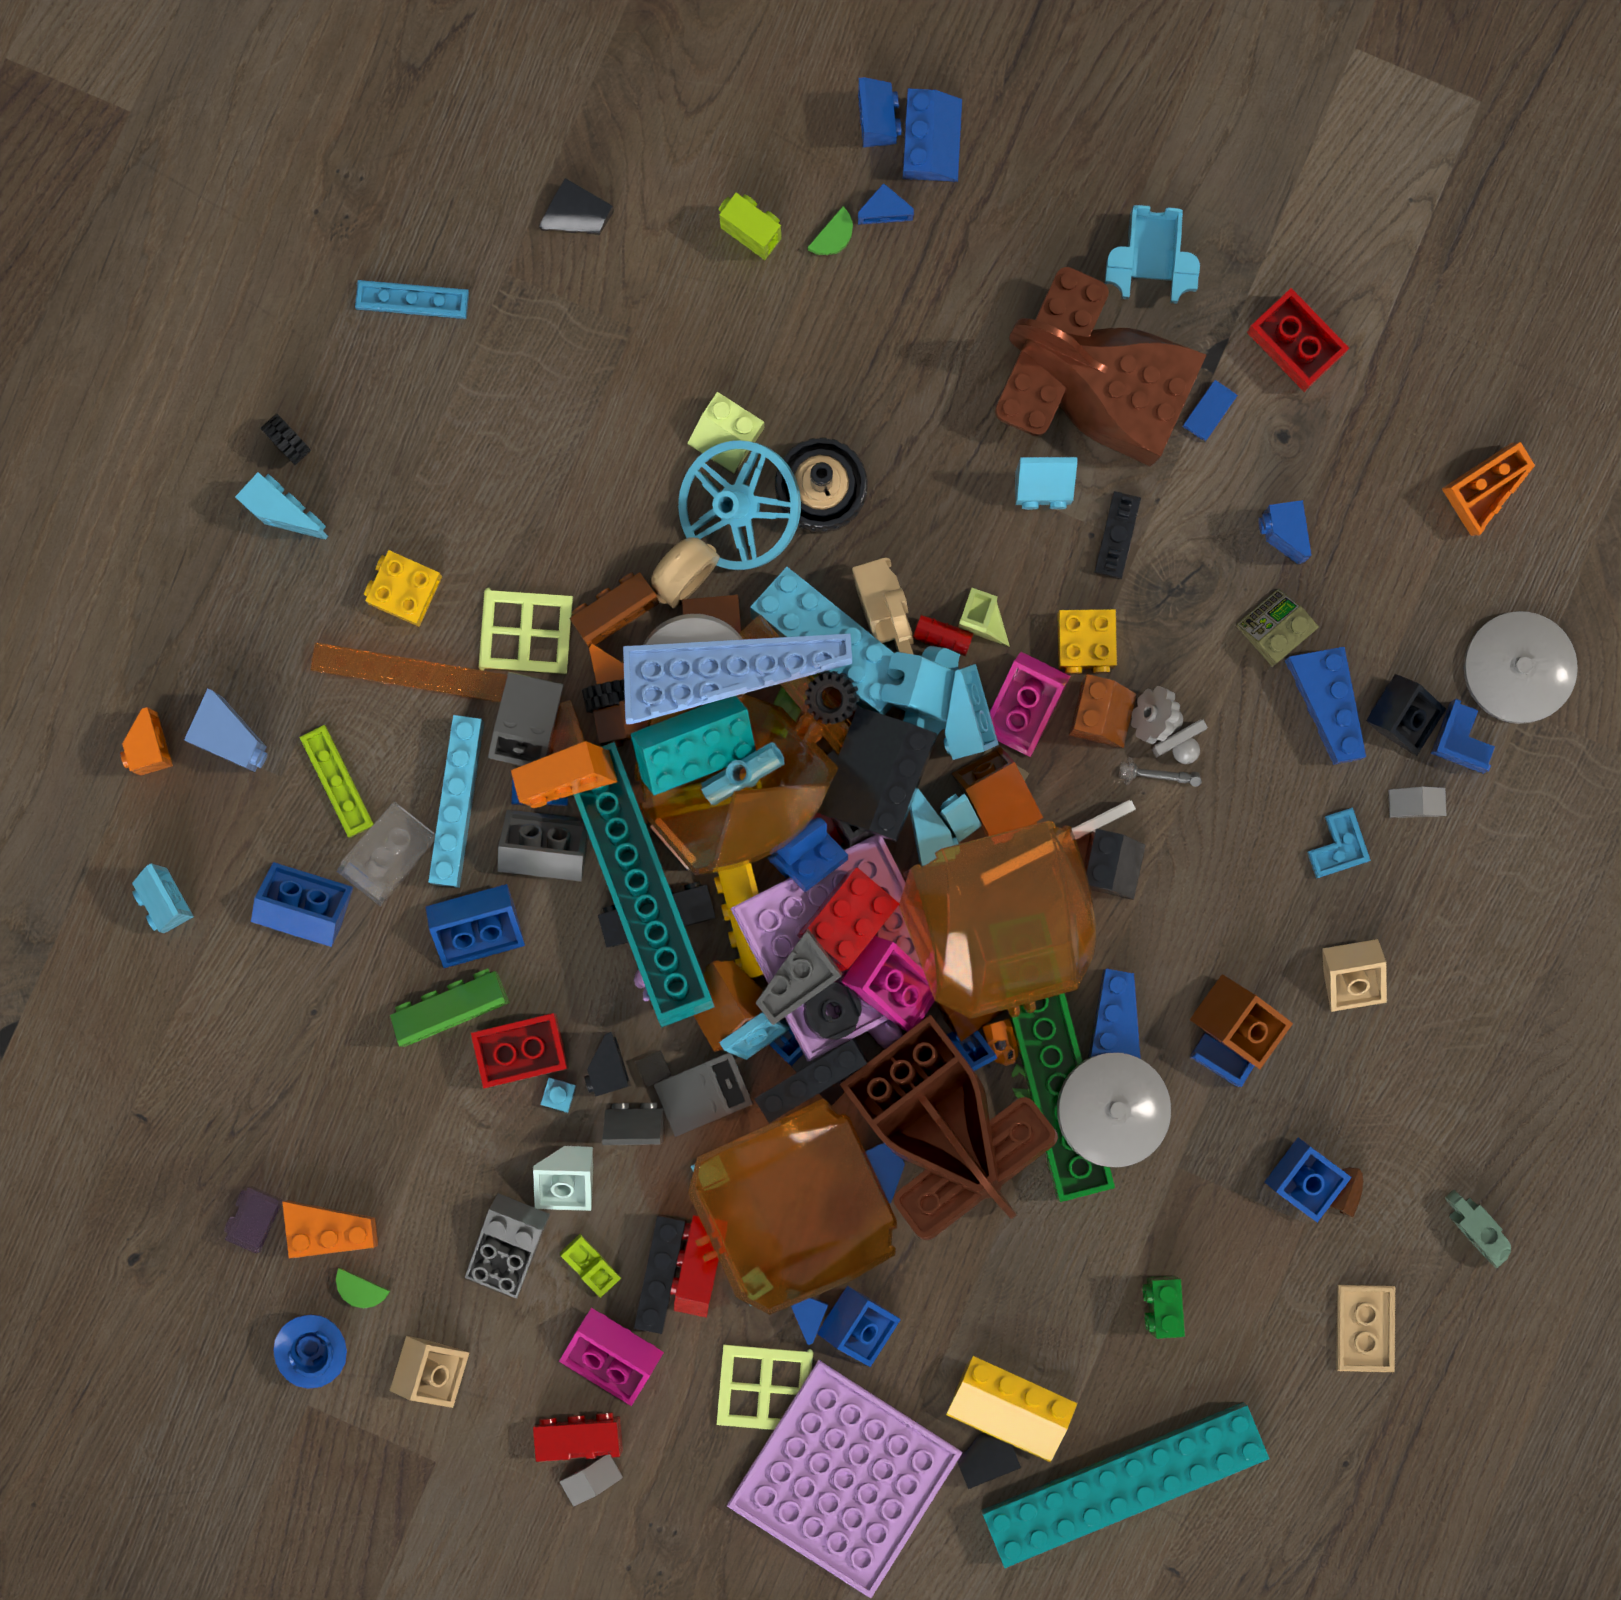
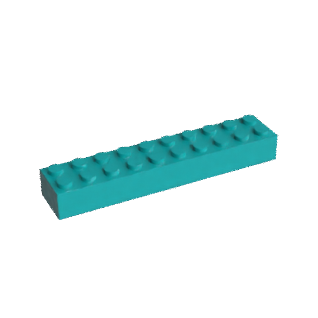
M613 742L602 746V748L610 752L618 782L574 794L655 1014L662 1028L715 1006L618 750Z
M1242 1402L981 1511L1003 1566L1007 1568L1269 1460V1456L1248 1405Z

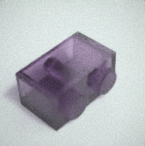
M253 1186L248 1187L247 1191L242 1190L236 1201V1206L239 1207L236 1216H231L225 1226L224 1232L228 1233L225 1240L253 1253L261 1252L283 1199Z

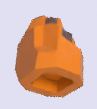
M1010 1018L983 1026L982 1030L985 1040L997 1056V1059L994 1061L1005 1066L1014 1064L1018 1057V1046Z

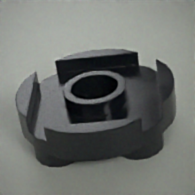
M833 982L803 1004L804 1020L808 1028L817 1037L830 1040L840 1039L851 1034L857 1026L862 1010L857 994L848 986L846 987L837 982ZM829 1003L839 1008V1012H836L838 1017L835 1019L832 1016L826 1015L825 1010L828 1009L826 1006Z

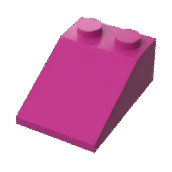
M1020 652L1014 660L990 711L997 740L1031 757L1071 676Z
M877 936L872 938L841 981L844 985L851 988L860 999L906 1032L923 1020L935 1001L934 995L942 988L893 941Z

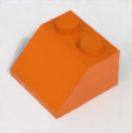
M148 707L142 708L122 743L124 751L120 752L124 767L129 768L131 772L138 775H145L173 766L158 712Z

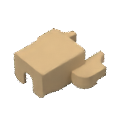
M882 558L853 567L852 572L856 591L871 635L881 643L894 640L897 652L913 654L910 645L914 644L913 636L906 613H909L907 601L896 575L889 569L891 567L890 559Z

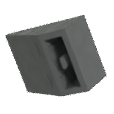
M508 672L488 758L523 766L549 756L564 684Z
M731 1053L717 1057L654 1084L675 1137L753 1105L735 1058Z
M498 1193L487 1213L465 1278L517 1299L550 1214Z

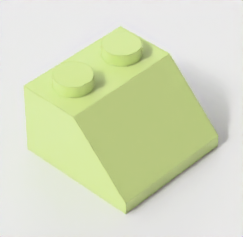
M717 392L702 414L688 441V445L703 454L711 447L728 441L756 442L765 428L764 421ZM728 450L715 455L711 459L735 474L750 450Z

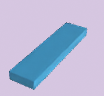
M358 280L355 308L358 310L467 319L469 290Z

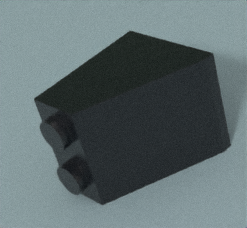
M1095 829L1090 833L1079 888L1134 900L1146 845L1123 834Z

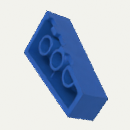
M1345 647L1288 657L1285 663L1294 677L1295 684L1299 693L1301 692L1308 707L1307 710L1317 726L1318 733L1333 765L1365 758L1366 753Z
M1103 969L1088 1058L1103 1053H1124L1141 1059L1134 973Z

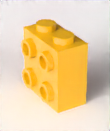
M388 550L386 556L382 555L377 563L376 570L379 572L375 580H370L365 589L364 595L367 596L365 601L375 608L420 627L442 579V575L435 570Z
M1116 609L1059 610L1057 614L1058 668L1065 669L1066 674H1080L1082 669H1093V673L1097 674L1110 673V669L1117 666Z

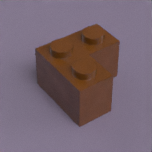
M625 700L619 701V705L593 710L601 746L614 742L616 748L623 746V741L632 739L631 733L654 725L653 718L634 724H626Z

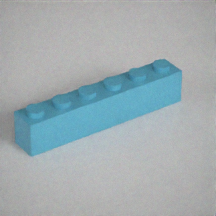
M453 715L428 881L431 884L460 888L484 721L482 719Z

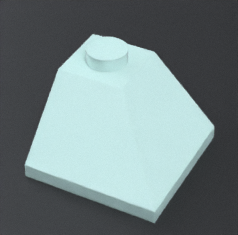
M563 1146L534 1165V1202L536 1209L591 1211L593 1147Z

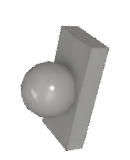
M1200 719L1168 737L1165 741L1154 745L1152 751L1157 758L1173 749L1174 758L1182 764L1193 763L1200 755L1199 743L1193 737L1202 733L1208 727L1204 720Z

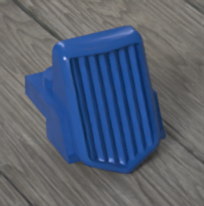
M814 818L781 835L769 848L771 856L768 857V860L786 879L790 877L804 892L808 891L848 860V854L827 833V823L822 818Z

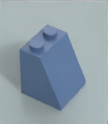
M207 688L184 740L255 772L257 767L261 768L267 758V753L265 752L266 745L222 696Z

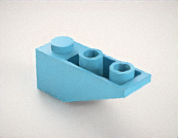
M954 794L942 803L939 817L951 831L953 838L957 837L958 843L982 826L965 794L960 797Z

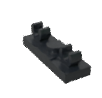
M1116 491L1113 492L1094 573L1122 579L1141 497Z

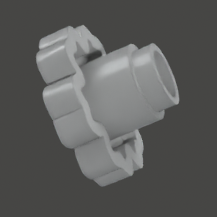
M1157 686L1154 690L1146 689L1138 697V707L1133 709L1131 726L1137 729V738L1154 744L1157 740L1165 741L1168 736L1181 728L1183 715L1179 712L1180 704L1174 701V692Z

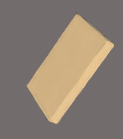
M1337 1285V1371L1395 1372V1286Z

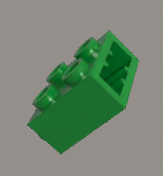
M1175 1275L1147 1277V1284L1142 1285L1143 1300L1149 1303V1313H1144L1145 1329L1151 1332V1335L1156 1339L1185 1337L1181 1279Z

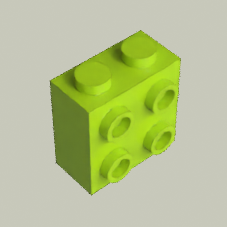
M735 193L732 198L727 197L719 207L721 212L719 214L721 229L759 257L766 260L781 240L780 220L769 211L764 213L756 207L758 204L746 194L742 197Z

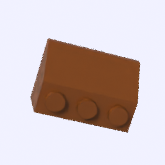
M633 572L627 574L619 580L621 585L612 591L610 588L603 590L596 595L597 601L589 606L584 603L572 611L574 616L569 619L588 648L591 644L596 646L660 604L657 595L640 572L636 575Z

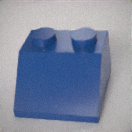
M865 77L859 78L858 100L863 147L895 145L897 135H901L900 118L895 119L894 108H899L898 92H892V84L890 82Z
M1303 500L1269 505L1262 513V518H1259L1261 535L1265 534L1266 542L1296 564H1304L1311 557V549Z
M1298 1137L1264 1183L1318 1223L1352 1177Z
M847 1285L817 1334L838 1350L871 1367L901 1319Z

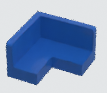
M1454 699L1449 703L1431 754L1480 773H1486L1491 768L1489 762L1495 746L1469 737L1478 710L1460 704L1461 700Z
M1206 1033L1202 1035L1190 1055V1058L1236 1087L1243 1086L1254 1068V1065Z

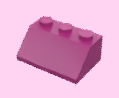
M591 1308L559 1362L632 1406L664 1352L635 1335L629 1329L612 1321L606 1315Z

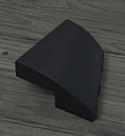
M565 178L549 205L539 228L543 231L551 229L565 230L568 233L579 231L600 235L612 216L614 209L609 203Z
M984 1432L975 1438L971 1446L961 1454L957 1461L968 1489L1021 1468L1011 1444Z

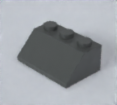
M507 810L498 846V872L582 881L589 836L583 819Z

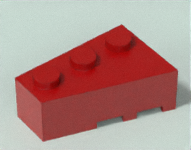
M693 1215L691 1224H685L682 1240H687L686 1250L679 1251L676 1267L681 1268L680 1277L673 1278L670 1294L675 1295L673 1311L707 1318L726 1222Z
M613 1412L596 1414V1419H585V1415L568 1416V1421L557 1422L556 1417L539 1419L540 1424L533 1426L536 1462L570 1460L571 1458L580 1457L594 1459L596 1456L611 1455V1458L620 1457L623 1451L620 1416L613 1417Z

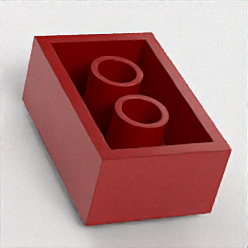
M1292 288L1260 316L1247 331L1248 335L1303 392L1310 388L1349 349Z
M855 867L846 873L797 936L801 939L805 931L809 929L842 972L849 969L900 903L858 867Z
M555 1013L471 1033L483 1089L569 1069Z

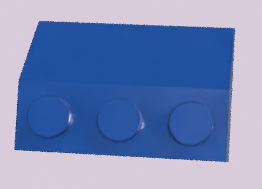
M908 88L903 179L958 182L962 99L937 90Z
M273 862L254 898L251 922L332 947L340 931L353 887Z
M507 884L426 906L429 930L443 968L525 946L514 902Z

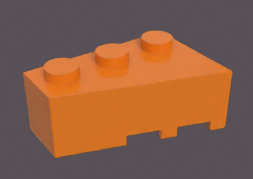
M1521 442L1510 443L1443 487L1442 490L1471 536L1481 535L1489 521L1500 511L1501 506L1515 492L1534 468L1535 464Z
M587 741L511 770L519 802L529 805L531 808L541 807L552 800L618 782L609 750Z
M289 1200L282 1202L289 1258L367 1249L378 1246L374 1217Z

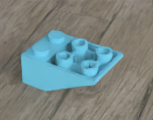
M257 472L235 496L265 525L325 540L328 537L323 531L326 526L312 512L309 511L307 514H304L303 510L305 507L293 495L288 493L284 496L282 493L285 489L269 474L263 477Z

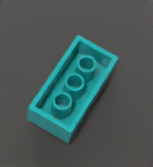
M737 696L708 703L631 733L641 780L653 795L726 768L732 761L742 760L756 751L748 710Z

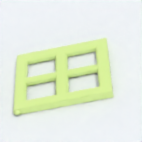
M486 588L484 590L479 670L497 669L567 674L571 620L569 618L572 617L573 596L492 591L490 588ZM495 602L522 604L520 628L493 626ZM533 606L560 607L559 631L532 629ZM492 635H518V660L491 658ZM531 636L558 638L556 662L529 660Z
M724 1344L717 1425L774 1430L780 1418H768L770 1393L796 1395L812 1370L813 1351L811 1349L796 1351ZM734 1357L762 1359L760 1384L732 1382ZM773 1360L801 1362L799 1387L771 1385ZM731 1389L759 1392L757 1417L729 1414Z

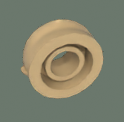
M694 537L686 538L677 543L662 558L653 571L651 584L657 593L658 600L663 604L668 603L672 608H675L682 603V599L690 597L718 563L720 556L716 553V549L712 545L706 544L701 539Z

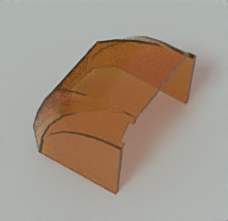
M746 694L736 695L748 710L756 751L773 742L781 750L785 758V764L760 778L753 787H745L740 791H734L732 796L717 805H711L705 798L701 790V783L726 768L653 795L641 780L638 763H636L634 771L635 781H641L644 802L639 803L642 814L694 875L730 870L759 861L785 847L805 830L820 809L838 770L837 765L816 744L822 738L824 730L817 721H814L811 714L808 712L803 714L799 722L796 723L780 706ZM703 705L649 719L646 727ZM745 768L740 771L741 780L746 776Z
M1046 821L942 848L935 852L937 858L922 868L918 864L910 868L899 908L935 1001L969 1018L979 1017L1004 1009H1008L1010 1016L1014 1018L1020 1014L1019 1005H1024L1027 1013H1032L1036 1009L1035 1001L1078 989L1094 957L1096 921L1088 878L1071 826L1066 825L1063 828H1058L1054 822Z
M823 1098L697 1157L688 1194L707 1235L697 1239L695 1242L697 1246H703L710 1241L714 1251L705 1253L703 1256L704 1261L706 1262L718 1257L736 1298L769 1315L850 1282L896 1255V1248L892 1245V1230L897 1228V1219L853 1124L844 1113L838 1115L828 1108V1102Z

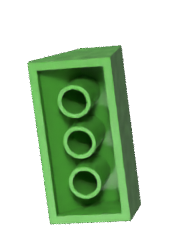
M485 969L474 974L475 980L464 984L462 979L447 985L449 991L439 995L437 991H433L421 996L422 1002L413 1006L409 1001L395 1007L396 1013L391 1014L390 1018L399 1046H409L509 1004V999L496 971L490 973L489 969Z

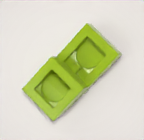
M581 1234L560 1252V1256L600 1298L621 1279L617 1272Z

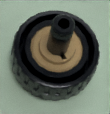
M826 437L811 438L808 441L798 443L796 447H792L782 459L792 470L800 491L801 513L798 527L813 533H828L829 531L834 532L841 527L847 526L861 511L868 491L867 474L856 452L851 450L845 443L842 444L838 440H831ZM777 469L775 476L776 499L790 502L787 483L780 470ZM780 506L783 513H790V507Z

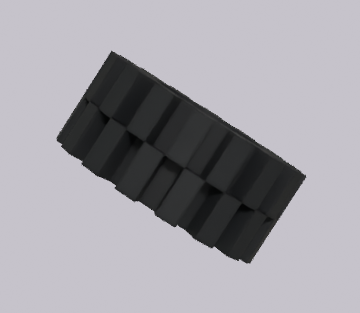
M277 413L260 428L294 465L311 451Z
M838 671L826 672L815 677L808 684L809 688L805 690L807 699L804 701L805 705H808L810 708L807 710L808 713H813L815 715L813 718L816 721L822 720L821 723L836 724L849 718L853 714L852 712L857 709L858 705H856V702L859 701V695H856V691H858V688L853 686L852 683L854 681L851 678H846L844 673L839 674L837 673ZM827 687H834L840 691L842 702L839 707L832 709L823 703L822 693Z
M624 679L584 688L582 695L586 712L593 713V710L619 705V701H624Z

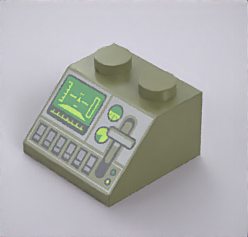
M1279 588L1236 624L1272 667L1319 628L1307 612Z

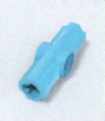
M770 742L742 760L732 761L725 770L701 783V790L711 805H717L745 787L750 788L756 785L760 778L784 765L785 758L776 744ZM745 768L746 776L741 780L740 771Z

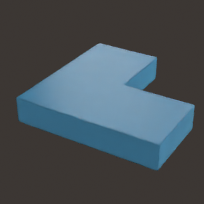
M1353 808L1325 816L1333 844L1307 852L1316 879L1371 861Z

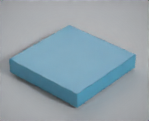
M762 1012L719 1043L724 1051L747 1060L786 1033L790 1026L785 1019H781L772 1025Z

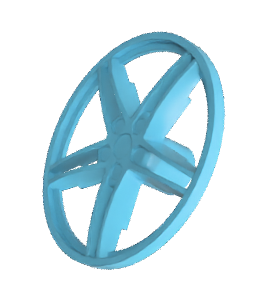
M728 441L705 451L688 469L679 494V517L686 538L694 537L701 539L730 524L736 548H739L742 561H730L719 558L716 565L732 570L753 569L775 559L791 542L800 519V491L792 470L776 452L764 445L751 441ZM733 449L752 451L747 462L743 464L734 485L729 484L717 472L705 464L709 459L724 451ZM758 454H761L758 466L754 471L750 486H748L745 483L753 469ZM766 458L783 475L789 489L790 502L754 496ZM703 467L725 488L720 491L699 469ZM696 476L714 499L713 509L701 516L691 526L688 517L687 500L691 483ZM760 503L790 507V513L759 512ZM716 516L721 518L720 522L695 536L694 532ZM789 518L787 527L780 540L768 552L757 557L751 519ZM744 526H746L748 544L750 546L752 560H749L746 542L741 528Z

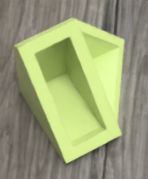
M971 588L958 628L1010 647L997 604L998 597Z

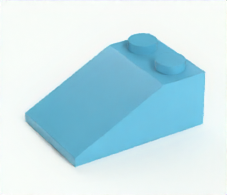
M1020 457L1015 471V505H1022V509L1027 510L1038 509L1039 505H1050V509L1056 510L1066 509L1067 505L1072 504L1074 498L1077 457Z
M976 664L955 671L945 729L946 738H944L945 749L948 754H951L952 760L984 752L999 745Z
M917 789L910 807V815L920 869L954 863L956 860L955 856L960 854L957 837L952 838L951 831L921 791Z
M151 863L133 881L132 884L136 889L132 891L133 896L140 906L144 905L149 915L146 916V919L154 931L158 929L160 933H166L194 917L167 868Z

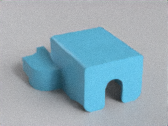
M1134 205L1132 207L1127 247L1114 248L1106 262L1105 284L1116 286L1121 293V299H1129L1131 277L1172 281L1170 303L1173 304L1178 303L1179 297L1183 293L1197 291L1200 271L1199 260L1192 253L1180 252L1183 210L1166 208L1162 213H1155L1150 211V206Z
M935 646L927 647L922 656L901 652L894 653L889 667L894 670L903 671L905 678L900 685L884 684L881 692L882 700L906 711L904 722L935 732L938 735L941 730L946 729L955 671L959 670L960 654L947 648Z

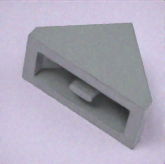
M1412 787L1388 790L1389 818L1446 816L1445 788Z
M604 1455L559 1482L574 1507L597 1496L621 1480L623 1476L611 1455Z

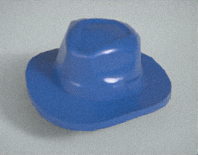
M311 1314L296 1317L281 1328L275 1339L274 1358L276 1365L286 1380L295 1386L307 1389L322 1387L332 1382L341 1373L346 1363L347 1349L341 1331L332 1321L323 1316Z

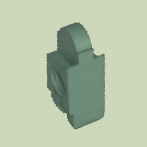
M1452 1190L1445 1197L1450 1206L1455 1210L1449 1216L1450 1219L1495 1268H1498L1508 1259L1511 1253V1245L1501 1232L1503 1229L1481 1205L1476 1204L1471 1198L1465 1201L1455 1190Z

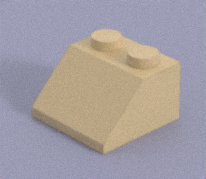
M1378 939L1322 949L1323 972L1331 1012L1387 1003L1386 960Z
M406 1336L390 1391L411 1401L453 1408L469 1352L430 1340Z

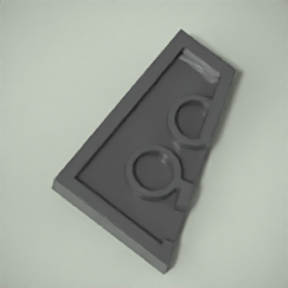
M809 929L805 931L756 1001V1004L772 1025L779 1022L842 976V972Z

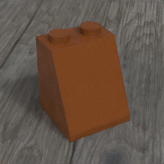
M1087 674L1081 682L1069 736L1124 748L1136 693L1114 680Z
M1001 746L952 773L960 790L966 795L986 836L994 845L1009 841L1015 833L1034 827L1037 821L1043 818L1016 763Z
M717 960L706 966L703 977L715 1007L694 1015L714 1051L723 1050L719 1043L720 1041L762 1013L756 1001L764 990L733 960L724 962Z
M1223 974L1189 1019L1258 1069L1262 1068L1293 1024L1258 996Z

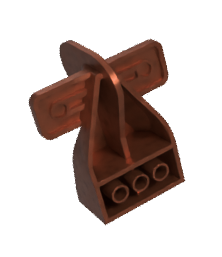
M1063 267L1055 275L1036 319H1019L1009 336L1011 343L1021 352L996 405L995 414L1000 421L1037 437L1045 434L1058 406H1060L1072 423L1087 437L1151 467L1164 451L1206 354L1137 329L1107 328L1093 330L1109 294L1108 287L1103 282L1070 267Z
M931 1015L840 1084L878 1137L897 1156L925 1169L911 1182L901 1188L894 1197L896 1208L915 1234L923 1240L934 1238L987 1198H993L1008 1217L1013 1219L1017 1214L1000 1192L1002 1185L1053 1147L1058 1139L1056 1130L1036 1104L1027 1097L1017 1099L989 1120L987 1096L981 1080Z

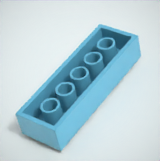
M786 567L751 605V618L775 638L851 634L852 664L820 672L819 674L832 671L846 674V678H851L854 681L852 683L853 686L858 688L856 695H859V701L856 704L861 708L885 715L893 705L882 700L881 692L883 685L886 683L900 685L905 678L903 671L894 670L889 667L894 653L790 568Z

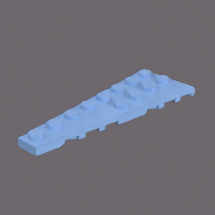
M851 634L623 646L626 724L638 723L852 664Z

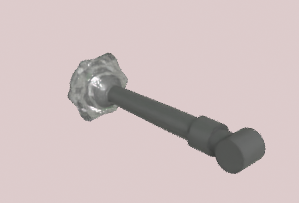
M1128 757L1126 762H1121L1119 778L1124 779L1125 785H1129L1136 776L1172 780L1185 784L1189 782L1195 787L1199 786L1202 782L1198 772L1188 774V772L1176 773L1138 769L1131 757Z

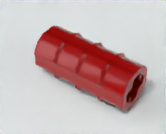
M921 615L913 639L936 647L947 648L966 657L974 633L949 625L948 623L935 620V618L932 619Z

